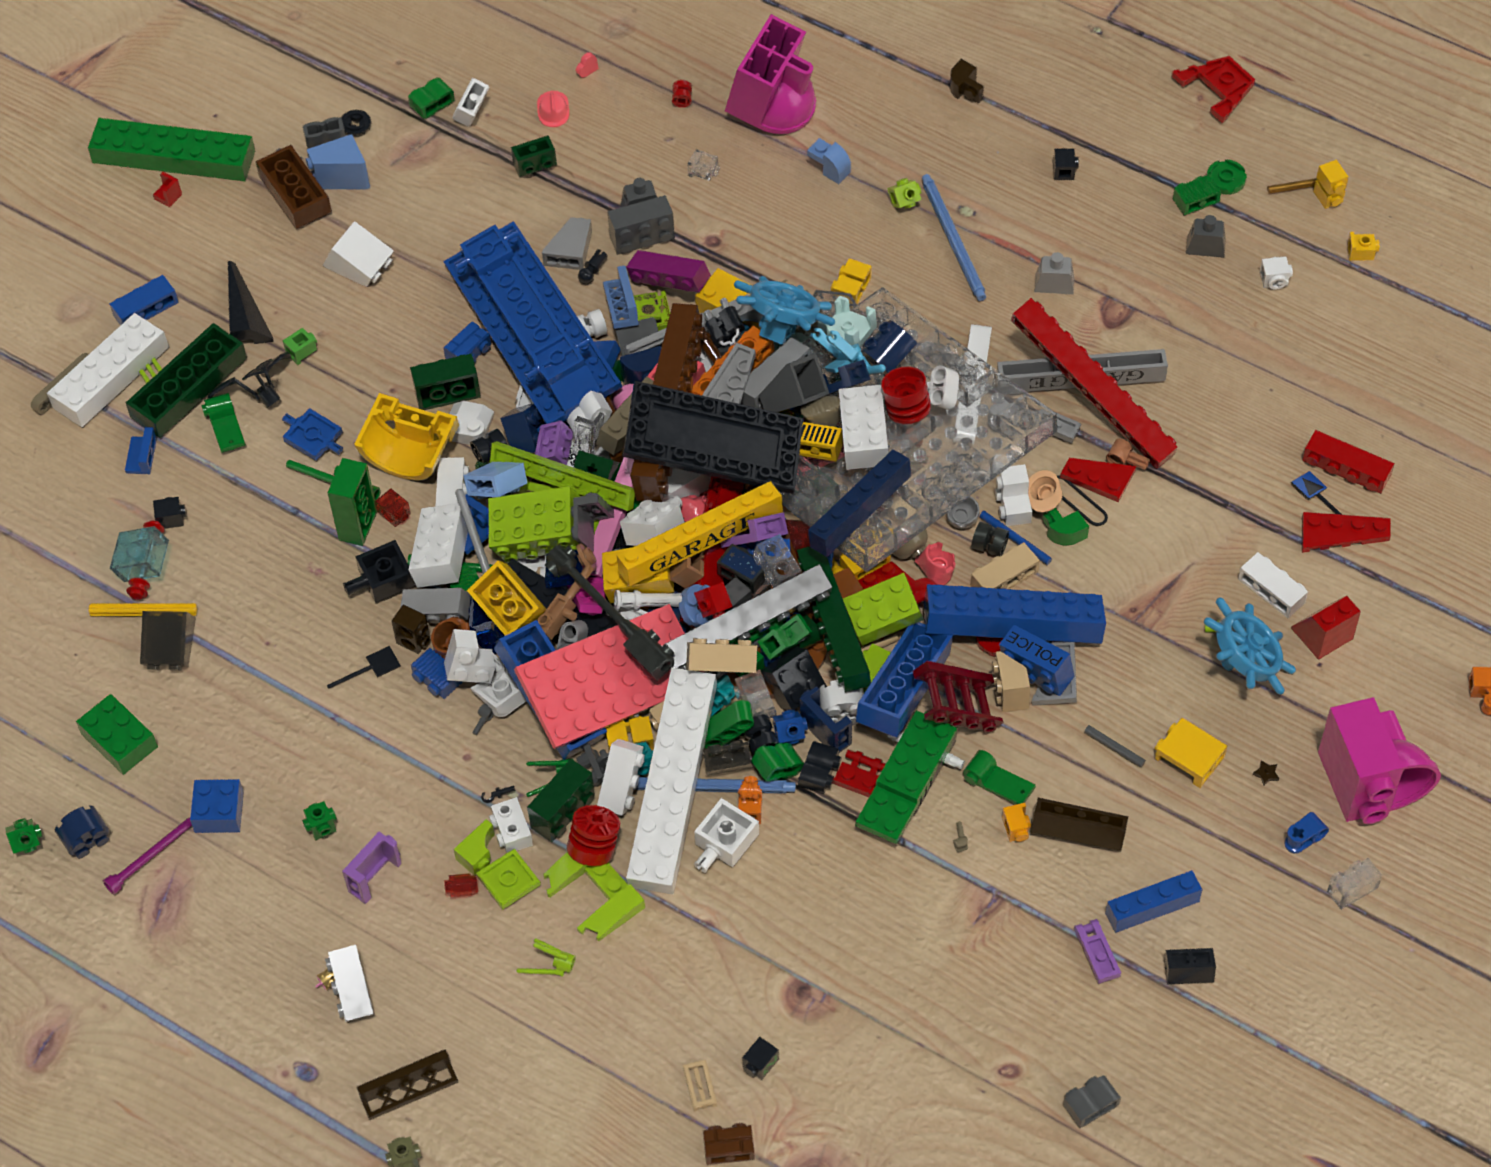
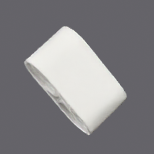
M941 365L933 369L931 380L927 382L931 404L947 410L955 406L959 385V375L955 370Z

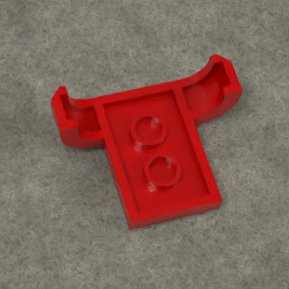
M893 561L858 580L863 589H867L904 573L917 604L925 599L927 584L938 585L930 578H921L915 581Z

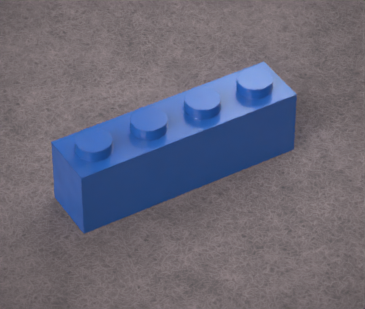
M1193 870L1107 901L1105 914L1114 932L1117 933L1200 902L1202 888Z

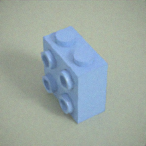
M491 462L463 475L468 496H477L478 499L505 496L506 493L519 491L521 486L528 483L523 463Z

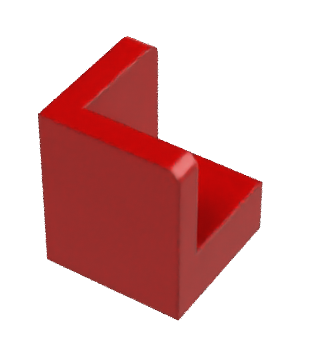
M162 172L160 176L163 184L156 190L153 197L154 200L170 208L182 195L178 179Z

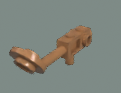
M580 543L576 546L579 554L577 557L582 566H585L580 574L587 580L590 574L596 570L595 563L597 560L592 550ZM576 581L565 596L558 593L544 614L538 618V623L550 640L559 633L566 619L574 621L577 618V613L573 612L576 605L572 600L581 586Z

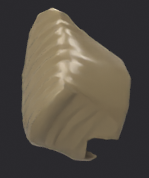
M836 395L818 398L802 405L800 408L801 414L807 423L835 427L840 422V399Z

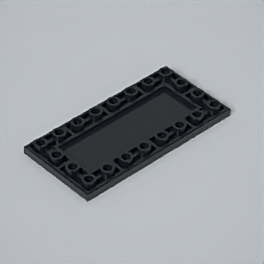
M635 381L623 457L758 487L771 481L778 491L793 494L796 485L803 418Z

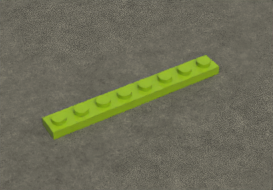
M498 441L492 443L490 463H523L526 476L557 487L570 486L583 496L587 493H596L609 505L626 511L633 509L635 492L632 487Z

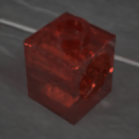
M391 488L375 501L378 514L394 527L405 522L409 515H411L409 502Z

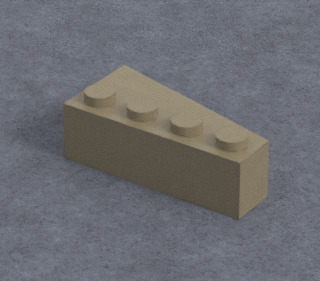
M647 376L642 381L643 383L653 385V380ZM632 393L600 428L596 444L612 455L621 451L625 444Z

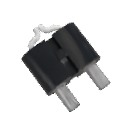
M722 298L720 303L723 310L719 312V317H713L710 310L704 311V316L707 320L705 327L716 347L728 344L732 346L736 343L735 339L745 329L736 308L730 306L726 298Z

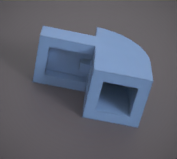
M819 138L807 150V156L823 165V175L835 183L840 184L851 173L850 158L846 151L836 142L830 145Z

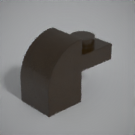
M960 59L952 68L950 91L956 99L964 95L967 99L973 100L978 104L983 100L984 86L976 82V66Z

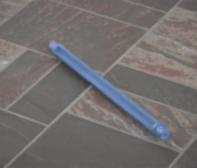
M925 174L921 178L923 187L973 294L977 297L978 301H983L986 299V294L980 278L934 180L931 179L929 174Z
M640 777L637 788L633 790H645L648 778ZM698 778L695 791L738 792L744 780ZM758 780V785H760V789L764 793L786 794V792H795L796 782H787V780Z

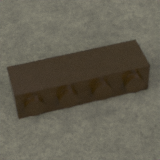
M1038 797L1031 833L1121 852L1128 816Z

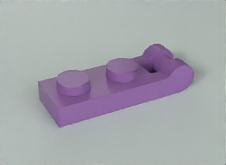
M1094 919L1090 920L1089 924L1075 925V934L1080 940L1098 984L1120 977L1121 971L1099 921ZM1088 933H1093V934H1094L1093 936H1090V937L1087 936Z

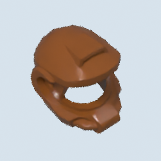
M453 616L441 621L433 629L431 634L432 646L434 651L441 655L442 658L445 659L453 629L473 631L469 627V623L465 622L464 619Z

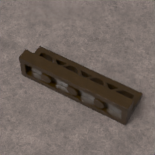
M446 1049L359 1085L356 1088L370 1121L459 1082L451 1065L449 1055ZM448 1069L451 1078L445 1081L435 1079L438 1072ZM419 1080L428 1082L426 1089L421 1091L413 1089V1086ZM397 1089L406 1091L403 1099L395 1100L390 1097L393 1091ZM376 1098L384 1101L381 1108L372 1112L367 1103Z

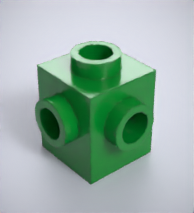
M325 801L311 804L307 809L303 810L305 819L302 822L307 833L312 832L315 841L337 832L334 824L337 817L332 807L327 808Z
M22 818L5 828L13 854L21 851L24 853L37 849L36 846L40 845L39 838L43 837L39 824L34 825L32 819Z

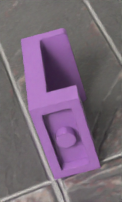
M784 512L747 520L749 529L720 542L722 548L728 547L731 544L739 545L788 534Z
M378 832L342 871L348 892L364 904L371 899L368 882L387 862H391L396 867L401 865L397 842L390 835L385 836Z

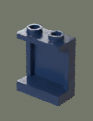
M864 360L839 367L838 370L842 380L830 385L826 375L823 374L829 391L828 395L838 392L839 389L849 388L871 380Z
M816 686L812 690L805 691L800 698V715L802 718H806L808 729L822 744L838 748L839 753L852 744V721L845 716L835 723L820 707V689Z

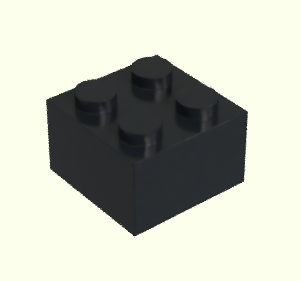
M792 648L761 670L780 708L794 710L799 707L800 698L805 691L812 690L816 686L818 688L822 685L825 688L827 687L810 653L804 648Z

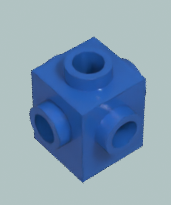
M786 710L782 712V715L772 716L774 731L779 743L795 744L800 742V739L805 738L804 731L808 730L805 717L802 718L799 711Z

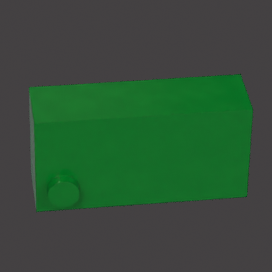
M342 458L340 465L335 467L334 479L327 492L339 541L363 546L378 512L367 463Z

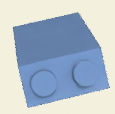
M352 134L307 149L308 158L305 159L306 164L323 189L370 188L366 162Z

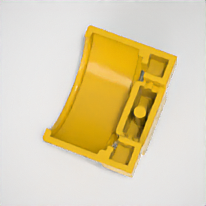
M379 393L354 445L368 462L386 473L408 480H425L433 474L447 442L452 441L459 422L455 415L438 410L436 414L401 404L398 398ZM389 420L394 421L395 429L391 428L385 422Z

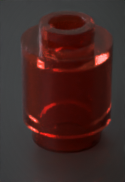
M471 873L449 875V880H444L445 894H450V898L469 897L472 894L478 893L477 875H471Z

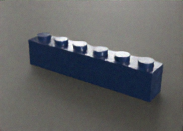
M892 449L808 529L810 547L828 557L911 477L910 459Z

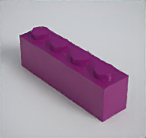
M637 250L626 266L633 282L699 293L711 276L705 261Z

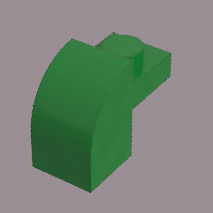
M1056 507L1050 511L1043 512L1042 519L1048 527L1047 537L1052 542L1058 545L1070 546L1088 538L1089 525L1079 511H1075L1065 517H1062Z
M797 614L784 625L773 629L757 642L769 660L797 646L801 640L812 633V630L803 617Z

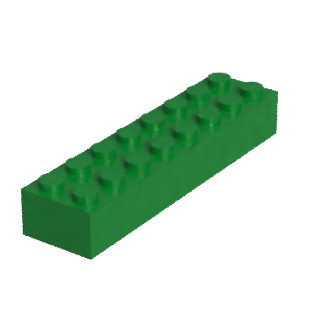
M98 118L88 145L92 163L244 182H246L255 155L253 138L249 135Z

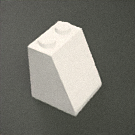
M354 221L331 249L323 266L367 287L371 281L375 283L381 275L379 271L382 267L386 269L393 260L390 257L394 250Z

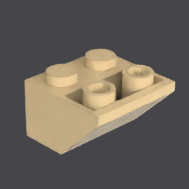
M1001 651L996 652V661H992V674L994 678L993 685H996L997 689L995 691L997 705L1001 704L1002 712L1029 709L1030 683L1027 668Z

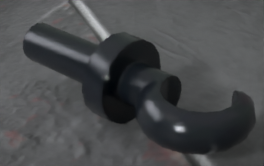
M514 785L503 789L497 787L496 791L491 792L489 799H484L485 792L481 794V799L485 803H490L497 796L500 799L503 794L515 791Z

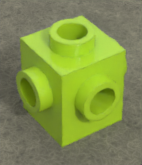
M903 178L896 181V185L887 188L892 205L895 208L904 207L907 209L915 206V202L922 200L920 196L921 188L915 180Z

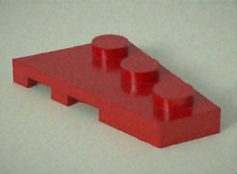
M1069 457L1060 474V478L1119 503L1137 466Z

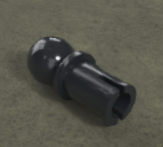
M597 249L590 261L584 264L585 268H582L578 273V279L581 283L589 284L592 282L594 274H598L599 267L607 259V254L604 251L600 255L601 250Z

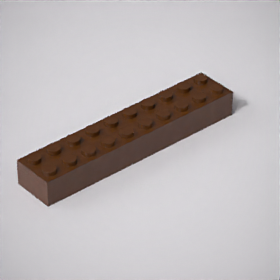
M672 304L653 385L688 393L689 390L693 389L692 376L693 373L697 372L696 359L697 356L701 355V339L704 340L705 327H702L703 317L702 314H699L698 305ZM634 459L630 477L636 500L663 502L664 494L667 495L668 477L672 476L673 468Z

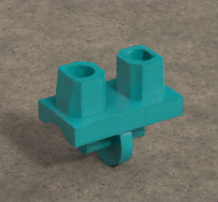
M724 674L717 680L711 717L724 705L728 706L731 703V699L739 693L731 683L728 675Z

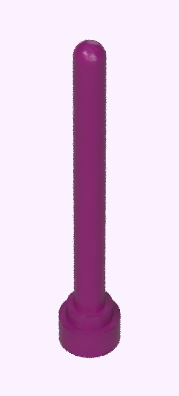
M190 817L118 875L114 874L113 876L109 875L102 882L108 891L115 895L122 889L121 886L128 877L192 827Z

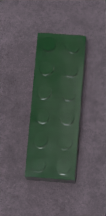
M212 323L125 402L130 418L144 428H154L155 435L161 438L247 359L244 344L215 323Z

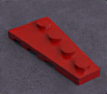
M1303 512L1302 553L1310 552V549L1316 548L1326 550L1331 546L1341 545L1342 547H1348L1353 543H1361L1363 545L1390 541L1391 518Z

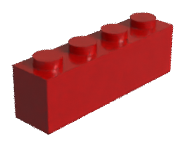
M1318 430L1314 431L1305 447L1302 459L1312 466L1322 468L1330 474H1336L1347 479L1349 482L1357 483L1370 491L1382 494L1388 483L1395 464Z

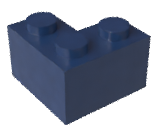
M533 403L512 409L500 418L509 446L530 453L536 451L539 436L536 427L542 423V417Z

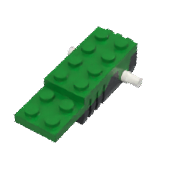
M917 710L904 733L900 732L897 738L888 734V738L898 743L876 780L874 790L855 821V826L894 844L898 843L912 816H915L942 766L947 764L962 769L965 763L964 760L950 754L956 743L957 728L951 726L950 723H935L934 721L926 720L924 717L925 713Z

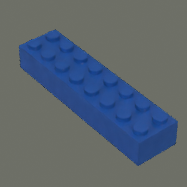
M927 584L924 615L926 633L1004 638L1013 625H1016L1047 641L1098 644L1103 642L1106 618L1102 595L946 586L939 584Z

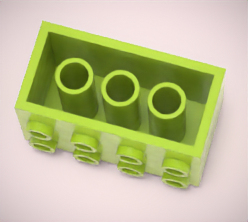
M570 486L488 498L489 548L506 562H510L512 558L518 561V559L534 560L538 556H547L549 551L558 545H562L564 548L569 545L575 553H578L576 546L579 543L573 539L571 528L574 526L571 507L573 506V498L581 496Z

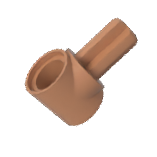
M1121 438L1115 440L1106 456L1109 463L1123 465L1129 463L1143 470L1147 469L1150 462L1149 458L1133 452L1132 445L1127 440Z

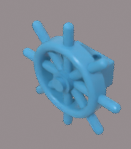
M761 276L759 282L753 286L739 280L734 283L735 288L749 293V296H738L736 299L737 303L751 305L757 312L764 315L759 323V328H761L759 336L781 345L785 343L795 333L797 325L808 331L811 329L810 324L816 321L829 326L835 324L834 318L819 313L820 310H830L832 304L830 302L818 301L813 295L805 291L802 285L794 286L783 282L769 281L765 276Z

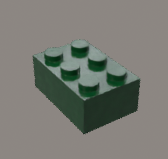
M472 353L410 367L418 407L421 410H429L461 401L481 398Z
M570 759L527 806L531 829L551 843L556 837H561L566 830V826L573 820L574 812L580 807L589 805L595 797L592 772L573 759Z

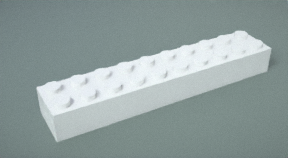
M671 667L626 877L628 885L631 884L636 889L674 895L717 688L716 674Z

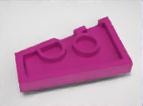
M566 575V585L570 589L575 580L570 575ZM589 576L587 581L606 599L603 577ZM581 587L573 598L579 612L588 615L602 614L603 609Z

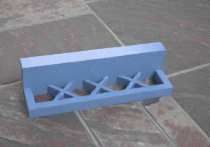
M626 266L617 267L619 279L603 281V288L614 329L639 325L637 307Z

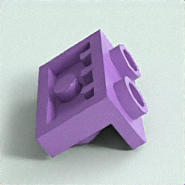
M562 420L541 425L535 454L567 465L573 431Z

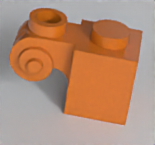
M1472 667L1469 676L1470 697L1484 698L1481 710L1484 714L1491 716V667Z
M746 776L738 789V809L758 820L759 824H761L762 789H760L756 777Z

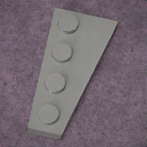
M736 342L702 396L741 404L756 356L755 349Z

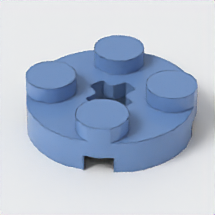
M696 584L687 587L680 595L682 596V602H679V611L683 620L689 626L699 627L713 619L712 615L703 618L700 609H697L698 603L694 595L695 592L710 587L708 585Z

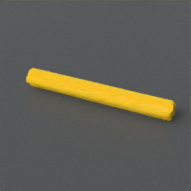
M195 603L89 604L90 616H196L197 605Z

